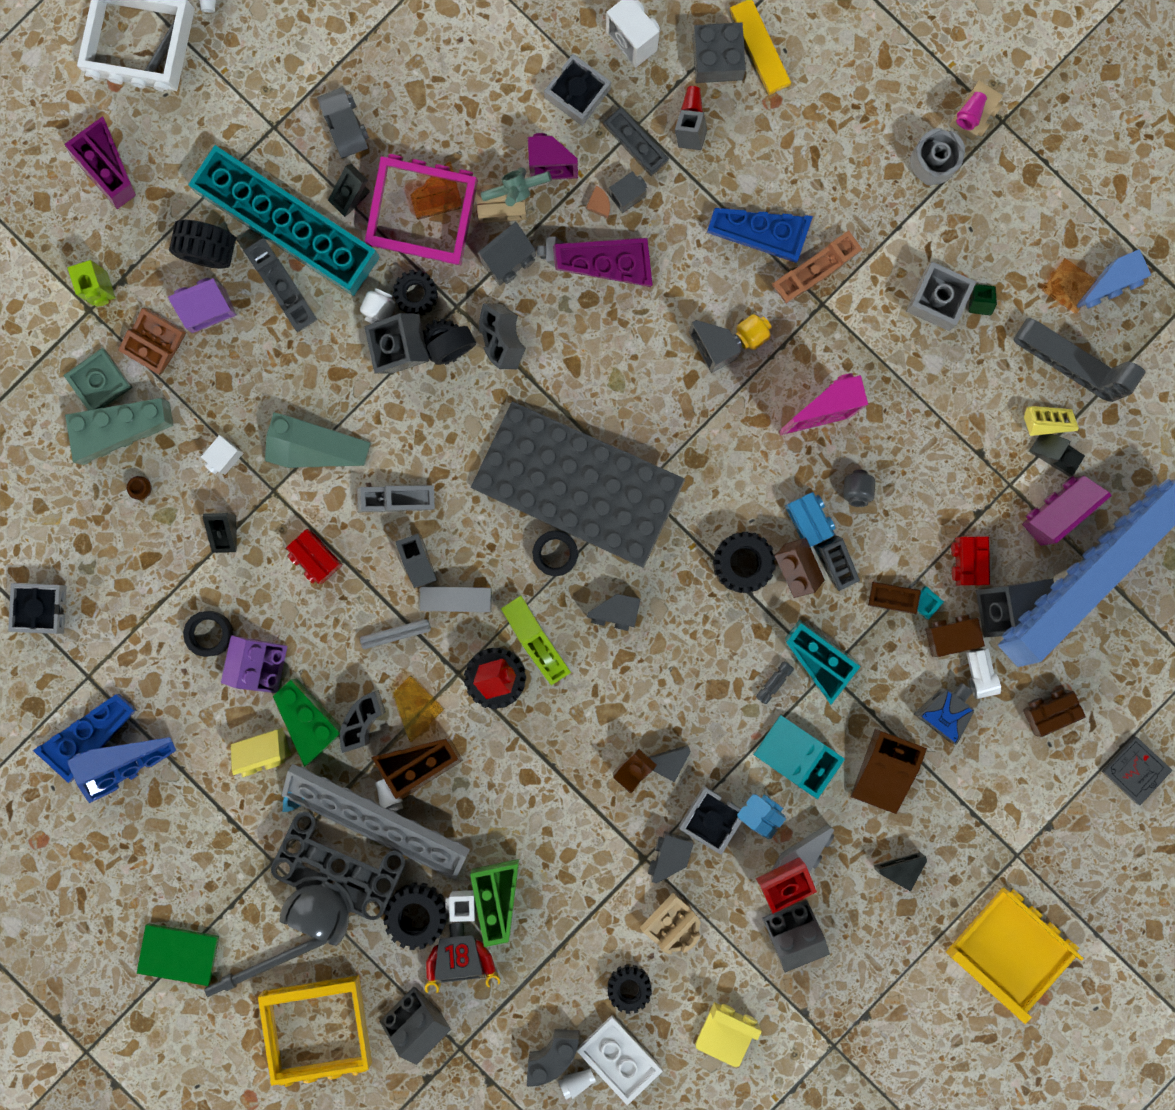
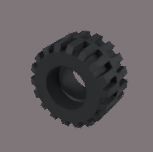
M178 220L174 224L169 252L179 259L200 266L216 269L229 268L236 237L229 231L212 224L195 220Z
M735 533L725 538L718 545L719 547L714 553V573L719 578L718 581L726 586L725 588L738 593H749L764 587L772 579V573L776 569V558L772 552L773 547L767 543L764 537L761 538L756 533ZM741 548L753 551L758 560L757 570L748 577L738 576L733 572L730 565L732 554Z
M501 647L488 648L473 656L467 664L468 666L464 673V685L467 687V693L469 696L471 695L475 703L481 704L484 708H505L514 703L524 690L526 682L525 667L521 659L510 650ZM504 659L516 674L511 693L486 699L473 684L478 667L482 664Z
M417 882L412 883L410 886L405 885L400 890H397L388 902L383 920L384 925H387L385 931L387 935L391 934L393 936L391 940L394 943L396 941L401 943L399 947L405 948V946H410L409 950H415L416 947H419L421 950L426 948L428 944L432 945L442 934L448 913H446L445 908L446 902H443L444 897L441 893H436L437 889L435 887L428 888V884L422 883L418 885ZM412 903L425 907L430 915L428 925L422 928H414L408 925L403 918V908Z

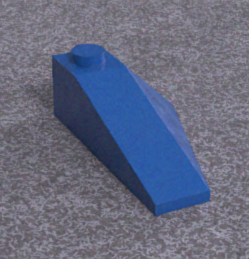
M167 737L80 752L68 760L67 763L78 788L88 803H91L119 788L118 783L124 779L129 778L132 780L137 777V773L144 766L152 767L177 750L171 738Z

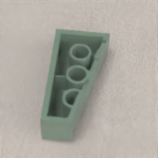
M162 398L65 415L73 463L80 465L88 464L98 457H104L114 450L129 446L139 439L147 438L174 426L170 402Z

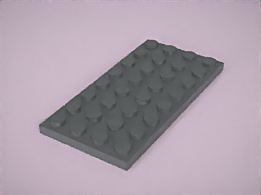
M511 402L470 488L644 568L683 487L685 478L515 402Z

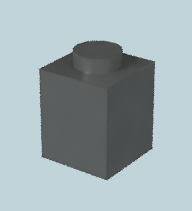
M680 111L675 127L678 148L702 150L707 134L704 112Z
M632 171L609 187V195L620 211L624 213L646 198L647 184L640 175L637 177Z

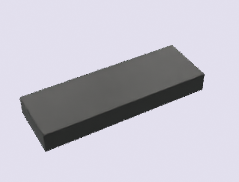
M622 107L617 109L603 122V126L650 176H653L669 161L664 152Z

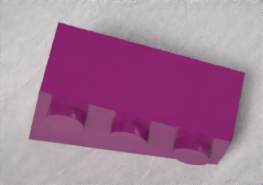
M103 116L64 144L71 158L116 209H119L136 196Z

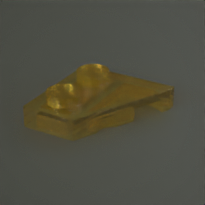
M412 675L393 692L408 740L411 743L445 710Z

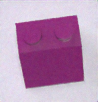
M536 133L533 137H528L530 177L549 171L552 180L578 179V158L553 136H547L545 133Z

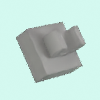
M547 237L546 246H537V256H541V259L546 260V262L555 267L553 245L564 244V242L557 237Z

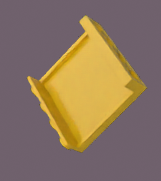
M1002 887L948 948L946 953L1026 1025L1032 1018L1028 1011L1075 958L1081 961L1084 958L1077 952L1080 948L1068 938L1064 941L1059 936L1061 931L1051 922L1046 925L1040 919L1043 915L1032 905L1029 908L1022 903L1024 898L1017 891L1012 889L1010 892Z

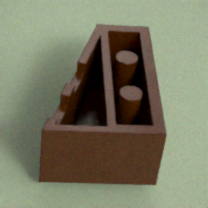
M446 738L371 757L395 799L407 797L463 761L452 740Z

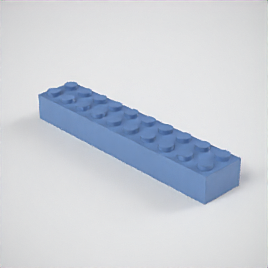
M1167 479L1159 486L1155 484L1147 489L1144 493L1146 497L1142 501L1138 500L1129 507L1131 512L1127 516L1123 515L1113 524L1115 528L1111 532L1107 531L1098 539L1100 543L1096 547L1093 546L1085 551L1082 555L1084 559L1080 563L1076 562L1066 571L1068 575L1064 579L1060 578L1050 587L1052 591L1048 595L1044 594L1034 603L1036 607L1032 611L1029 610L1021 615L1018 619L1020 623L1015 628L1011 627L1002 635L1004 639L998 646L1017 667L1042 662L1175 526V479L1172 481Z

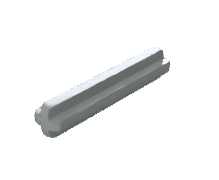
M424 619L360 637V643L363 649H368L430 632L431 626L429 621Z

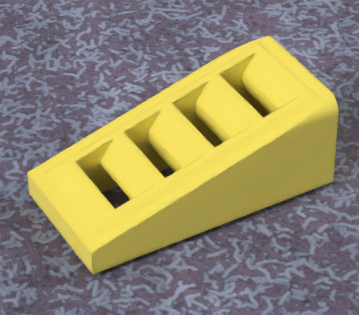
M1037 406L1026 408L1024 420L1030 436L1072 432L1079 429L1072 409ZM1067 417L1069 423H1065L1064 418Z

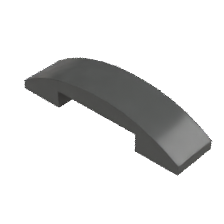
M265 238L260 239L243 250L297 333L318 320Z

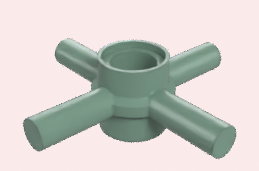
M520 167L518 170L509 172L501 178L502 186L482 191V200L487 201L507 195L506 205L513 206L515 203L523 201L531 195L530 187L552 181L551 174L548 171L525 178L526 169Z

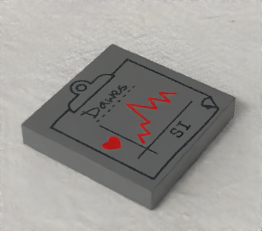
M1133 736L1101 772L1140 806L1173 770L1138 737Z

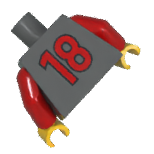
M464 923L449 924L450 938L439 939L438 945L433 947L426 960V979L428 981L425 985V992H429L430 985L436 987L437 994L441 983L480 978L486 979L487 987H490L489 979L496 978L499 985L500 975L496 971L491 953L484 947L483 942L476 940L473 935L465 936Z

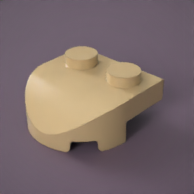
M673 892L644 922L640 929L663 952L672 955V952L678 951L685 953L696 945L700 938L699 928L701 922L691 907Z

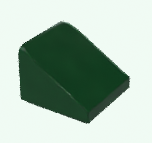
M975 284L970 295L969 313L992 315L997 305L996 286Z

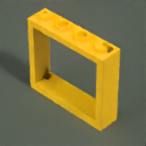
M359 975L264 990L258 996L271 1086L285 1085V1087H288L298 1081L312 1083L317 1081L318 1078L323 1077L332 1080L340 1078L342 1074L352 1073V1075L356 1076L369 1070L372 1064ZM352 992L361 1057L282 1069L273 1005Z

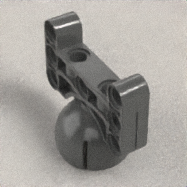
M300 812L294 817L271 866V874L274 878L296 888V891L283 904L279 922L285 925L288 924L289 927L320 941H326L328 944L337 946L347 932L350 912L369 920H378L383 916L385 908L405 868V858L400 852L390 851L384 856L379 869L326 847L311 840L317 828L315 817L309 812ZM304 817H309L311 819L310 828L300 830L299 821ZM292 840H299L301 844L300 850L296 853H290L288 850V845ZM392 856H398L401 859L400 867L395 870L390 869L387 865L388 859ZM338 859L344 860L346 864L344 871L341 873H335L332 867L333 863ZM305 862L320 869V873L302 864ZM281 863H288L290 867L289 873L283 877L279 876L277 873L278 866ZM381 879H388L391 883L389 891L381 893L377 889V883ZM349 882L356 884L362 888H365V892L355 889L347 884ZM371 902H377L380 905V912L376 916H370L367 913V906Z

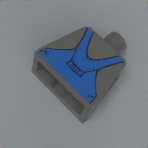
M963 683L957 687L954 693L948 689L941 688L914 715L948 742L956 745L974 713V709L965 703L973 691Z

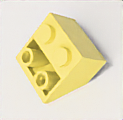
M283 728L231 744L233 775L241 773L242 777H246L261 771L264 765L265 769L268 770L286 763L284 758L291 756Z

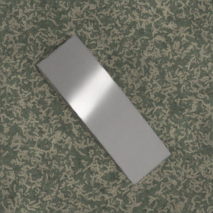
M434 485L360 487L357 489L358 513L434 510Z
M420 587V611L492 612V588Z

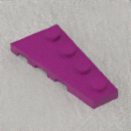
M648 238L553 245L555 270L646 287L653 286Z

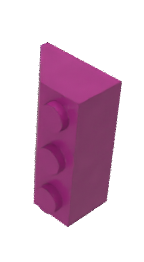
M1072 476L1062 484L1063 489L1060 492H1053L1044 499L1046 504L1040 509L1036 507L1025 516L1027 520L1022 525L1040 546L1056 544L1112 496L1110 492L1086 476L1077 478Z

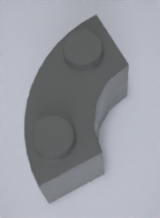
M344 87L318 96L317 100L341 159L368 149L365 140L369 136L364 124L360 126L353 111L357 106L352 94L347 95Z
M483 303L479 320V332L483 333L486 346L483 348L486 355L499 369L517 370L526 350V347L517 336L516 322L518 315L501 304Z
M379 690L360 698L347 713L340 731L342 753L370 743L369 732L371 725L377 717L386 713Z
M555 1029L553 1038L546 1047L539 1051L529 1052L527 1087L549 1083L567 1070L577 1052L579 1030Z

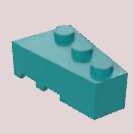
M800 619L785 637L790 649L809 673L817 687H819L827 701L832 705L861 667L859 662Z

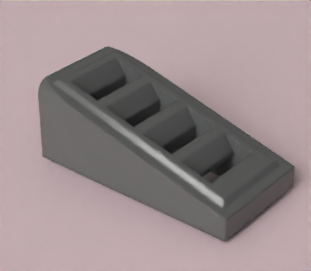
M834 536L816 545L838 591L860 581L843 538ZM835 547L838 548V549H836V550H834V551L828 553V550H831V549H833V548H835ZM839 555L842 556V558H840V559H838V560H836V561H834V562H832V560H831L832 558H834V557H836V556H839ZM846 564V567L838 571L835 570V568ZM850 572L851 576L839 580L840 576Z

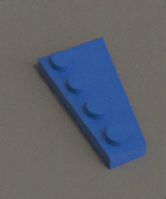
M715 208L706 233L797 263L813 216L804 215L803 217L793 216V214L779 215L768 214V212L754 213L746 212V210Z

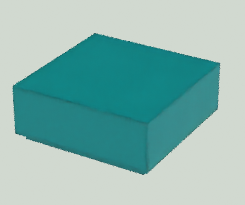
M924 586L921 589L917 612L926 620H929L944 601L927 586Z

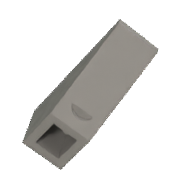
M825 825L780 854L772 870L800 857L810 873L812 868L815 869L822 859L820 854L824 847H829L833 841L834 834L832 833L834 829L829 825Z

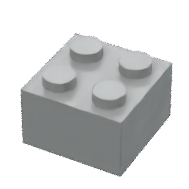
M931 262L925 268L906 312L950 331L957 326L976 281Z

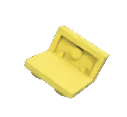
M714 1002L695 1042V1046L701 1052L733 1067H739L752 1038L758 1040L762 1031L758 1021L747 1014L743 1016L726 1004L720 1005Z

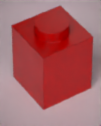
M499 659L479 665L473 684L486 699L511 693L516 674L504 659Z

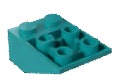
M782 715L778 717L753 754L817 800L845 760V758Z

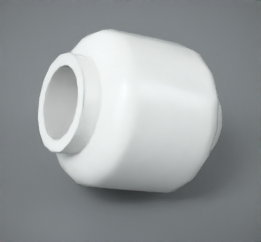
M377 288L374 291H368L360 307V312L366 316L364 320L372 324L391 317L396 306L392 300L393 296Z

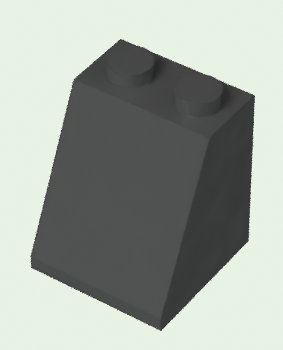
M1054 579L1036 580L976 590L984 638L999 637L1009 628H1015L1020 623L1018 620L1020 616L1029 610L1032 611L1036 607L1034 604L1036 600L1044 594L1048 595L1052 591L1050 587L1054 583Z

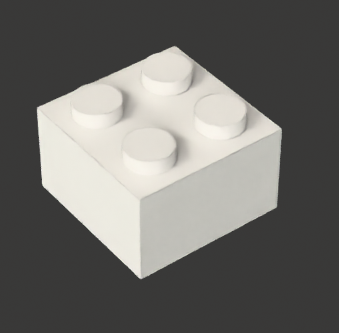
M621 0L606 12V33L636 68L657 51L660 27L653 18L649 19L644 13L645 9L639 0Z

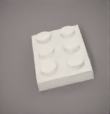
M613 1015L577 1048V1052L626 1105L631 1103L663 1072L662 1067Z

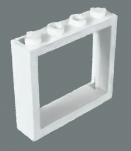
M91 0L77 67L85 73V76L92 77L94 80L104 78L115 84L127 82L138 88L150 86L161 92L164 90L177 91L193 20L194 7L188 0ZM107 3L176 15L164 74L94 62Z

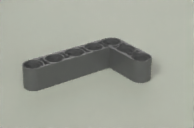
M1026 318L1013 339L1017 345L1108 402H1114L1132 395L1146 373L1141 366L1129 361L1110 368L1032 318Z

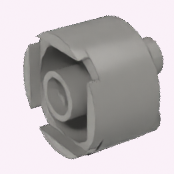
M942 128L930 130L915 146L910 156L911 168L916 177L923 181L924 184L930 186L942 184L948 181L961 167L965 154V145L960 136L951 130L946 131L942 130Z

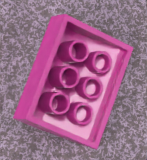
M853 373L839 376L822 394L793 417L779 431L780 435L850 419L868 405L861 375L853 377Z

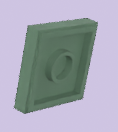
M101 348L63 375L88 411L106 407L132 388L104 348Z

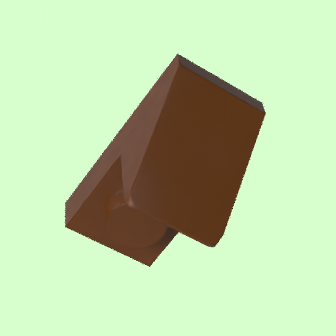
M638 749L614 770L613 778L631 794L638 784L655 769L657 764Z

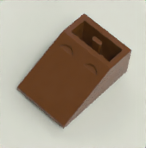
M875 729L850 797L897 814L920 770L927 748Z

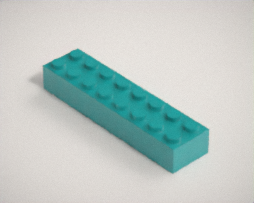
M214 145L188 184L196 194L353 297L380 259L375 249L216 145Z

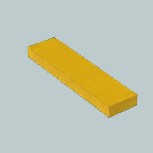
M745 0L730 7L729 11L734 22H743L744 44L768 95L789 87L791 81L753 0Z

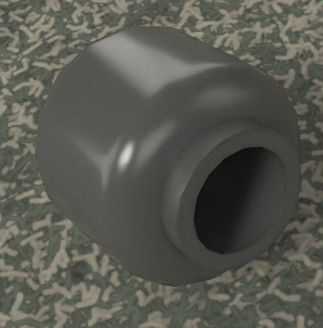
M854 470L852 474L847 475L844 479V499L854 507L867 506L875 498V478L865 470Z

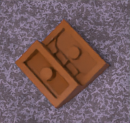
M142 308L133 328L127 330L118 351L160 375L173 358L187 332L148 308Z

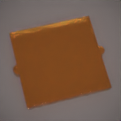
M1064 258L1055 272L1050 273L1051 277L1042 291L1077 314L1081 307H1077V304L1097 279Z

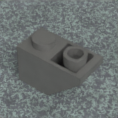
M415 534L395 541L402 563L414 588L437 581L421 534Z
M616 594L589 611L587 617L592 618L591 623L605 626L607 621L615 623L614 628L629 631V626L635 628L641 599Z
M664 831L663 837H658L655 851H658L656 861L651 860L648 870L652 883L657 884L687 867L694 845L692 839Z

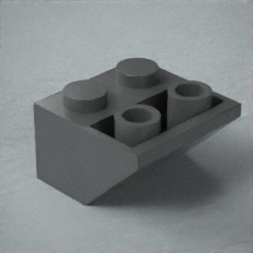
M808 900L763 917L764 924L785 973L830 955L826 939Z
M413 987L379 1021L398 1056L416 1065L451 1030L442 1013L416 987Z

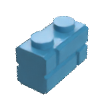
M814 492L785 505L800 538H806L810 547L835 535L833 532L836 529L829 516H825L822 510L825 508V505L819 495L815 496Z
M753 794L746 802L747 806H743L737 816L758 834L767 839H772L778 831L777 827L780 828L786 820L785 815L781 813L784 808L765 794L762 797Z

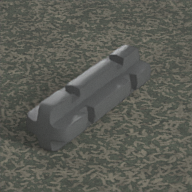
M782 662L778 667V672H774L764 685L765 688L761 689L756 695V698L763 704H768L772 699L771 695H775L786 681V676L789 677L794 671V668L789 663Z

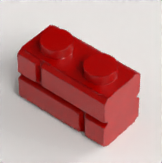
M305 529L286 547L289 552L287 557L296 566L300 564L306 570L303 574L312 584L315 582L323 584L343 565L310 529Z
M989 537L955 538V542H952L951 554L956 560V566L952 567V579L956 581V586L990 585Z

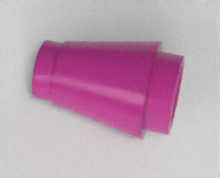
M974 92L973 96L957 113L956 122L958 126L965 130H973L979 125L987 100L985 94Z

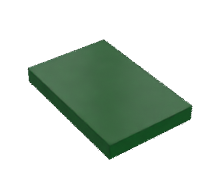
M148 923L145 925L136 974L209 986L211 984L219 936Z

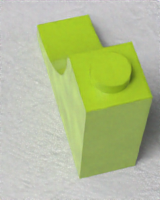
M522 596L501 608L521 645L551 686L571 673Z

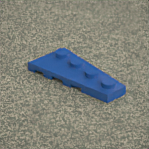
M116 694L32 751L66 782L70 783L74 780L67 761L80 752L103 748L137 709L123 696Z

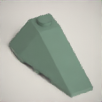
M274 412L266 436L265 461L286 468L364 466L371 443Z

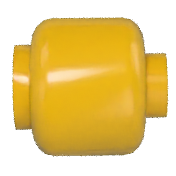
M752 314L736 326L737 333L735 334L740 339L745 350L747 348L756 350L770 339L769 329L772 326L766 317L760 318L756 314Z

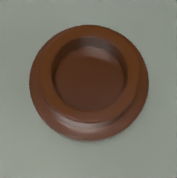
M135 476L127 484L129 496L136 500L146 499L152 490L150 481L143 476Z

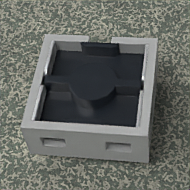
M572 54L561 68L562 74L560 77L555 76L544 90V97L583 126L611 90V81L575 54Z
M11 583L8 632L64 634L65 614H61V605H66L67 585Z
M703 785L678 827L686 834L722 855L742 822L737 816L742 808L729 800L727 803L721 801L722 797Z

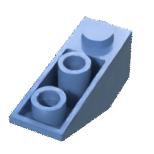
M1140 249L1108 264L1077 303V309L1085 305L1087 309L1102 303L1101 298L1108 296L1110 300L1123 294L1122 289L1129 287L1130 290H1134L1144 285L1143 280L1150 277L1151 273Z

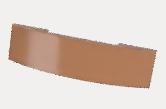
M848 230L822 251L772 283V286L787 304L832 274L863 249Z

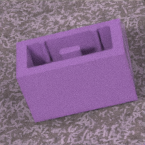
M214 278L201 279L196 283L197 285L190 288H179L174 291L173 295L168 296L184 327L191 333L236 316L226 289Z
M231 636L221 683L237 689L277 693L287 646L251 638Z

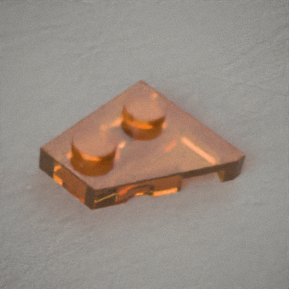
M451 161L447 162L444 166L450 167L449 171L454 172ZM431 176L422 187H418L410 194L417 220L463 208L456 181Z

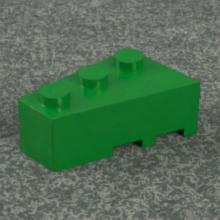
M297 678L291 679L273 696L304 767L311 764L340 737V724Z

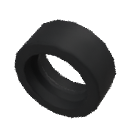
M460 326L435 338L428 344L427 349L434 363L441 365L470 351L476 345V341L468 326Z
M557 530L548 531L541 535L535 542L532 551L533 561L537 568L544 574L554 577L563 576L570 572L576 565L578 558V549L573 538L567 533ZM555 539L567 544L570 552L569 560L565 565L558 568L546 565L541 556L542 547L545 543Z
M214 611L198 612L191 616L186 622L183 631L184 642L187 648L195 655L202 657L217 656L226 651L229 647L230 638L233 636V628L228 618ZM204 620H213L222 629L221 641L213 648H204L195 640V628Z

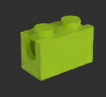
M92 260L67 267L75 294L97 307L104 306L109 303V300L116 298L108 272Z

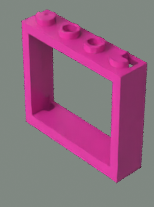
M388 154V158L381 156L365 243L372 247L461 266L478 179L473 176V172L459 169V173L449 171L450 167L439 164L432 168L426 166V162L412 159V162L409 163L402 161L403 157L394 154ZM388 167L467 184L454 253L375 236Z

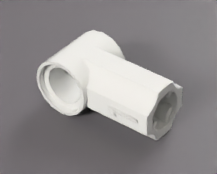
M989 648L967 652L972 676L970 678V687L974 698L980 699L1001 694L1000 681L997 674L994 673Z

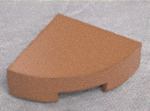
M596 186L586 209L608 219L610 214L609 198L600 187Z

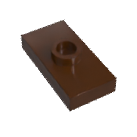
M872 582L868 606L917 615L921 590Z

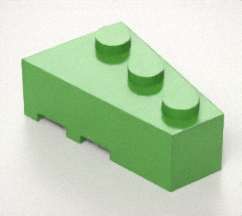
M520 859L472 868L470 872L484 947L509 942Z

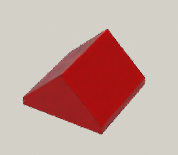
M800 857L756 878L773 914L817 892L808 868Z

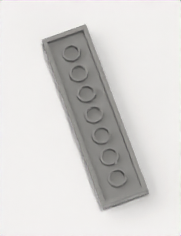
M292 764L287 772L281 796L287 797L289 800L456 880L470 851L462 843L443 837L439 832L431 831L414 820H408L398 815L394 810L383 808L371 799H365L354 794L352 790L342 788L325 777H319L305 767Z

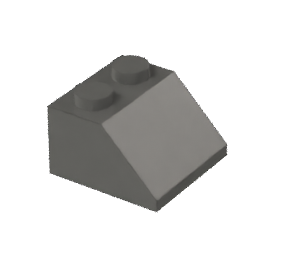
M515 221L482 248L478 254L483 267L500 286L503 283H510L517 276L516 272L522 267L526 269L531 266L535 261L536 250Z
M698 320L691 323L689 334L711 373L737 360L741 353L740 348L742 344L736 334L732 335L729 329Z

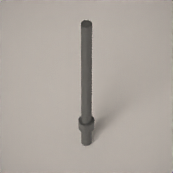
M314 938L237 974H228L222 977L221 981L204 988L207 997H210L223 990L229 991L236 988L238 983L318 948L327 942Z

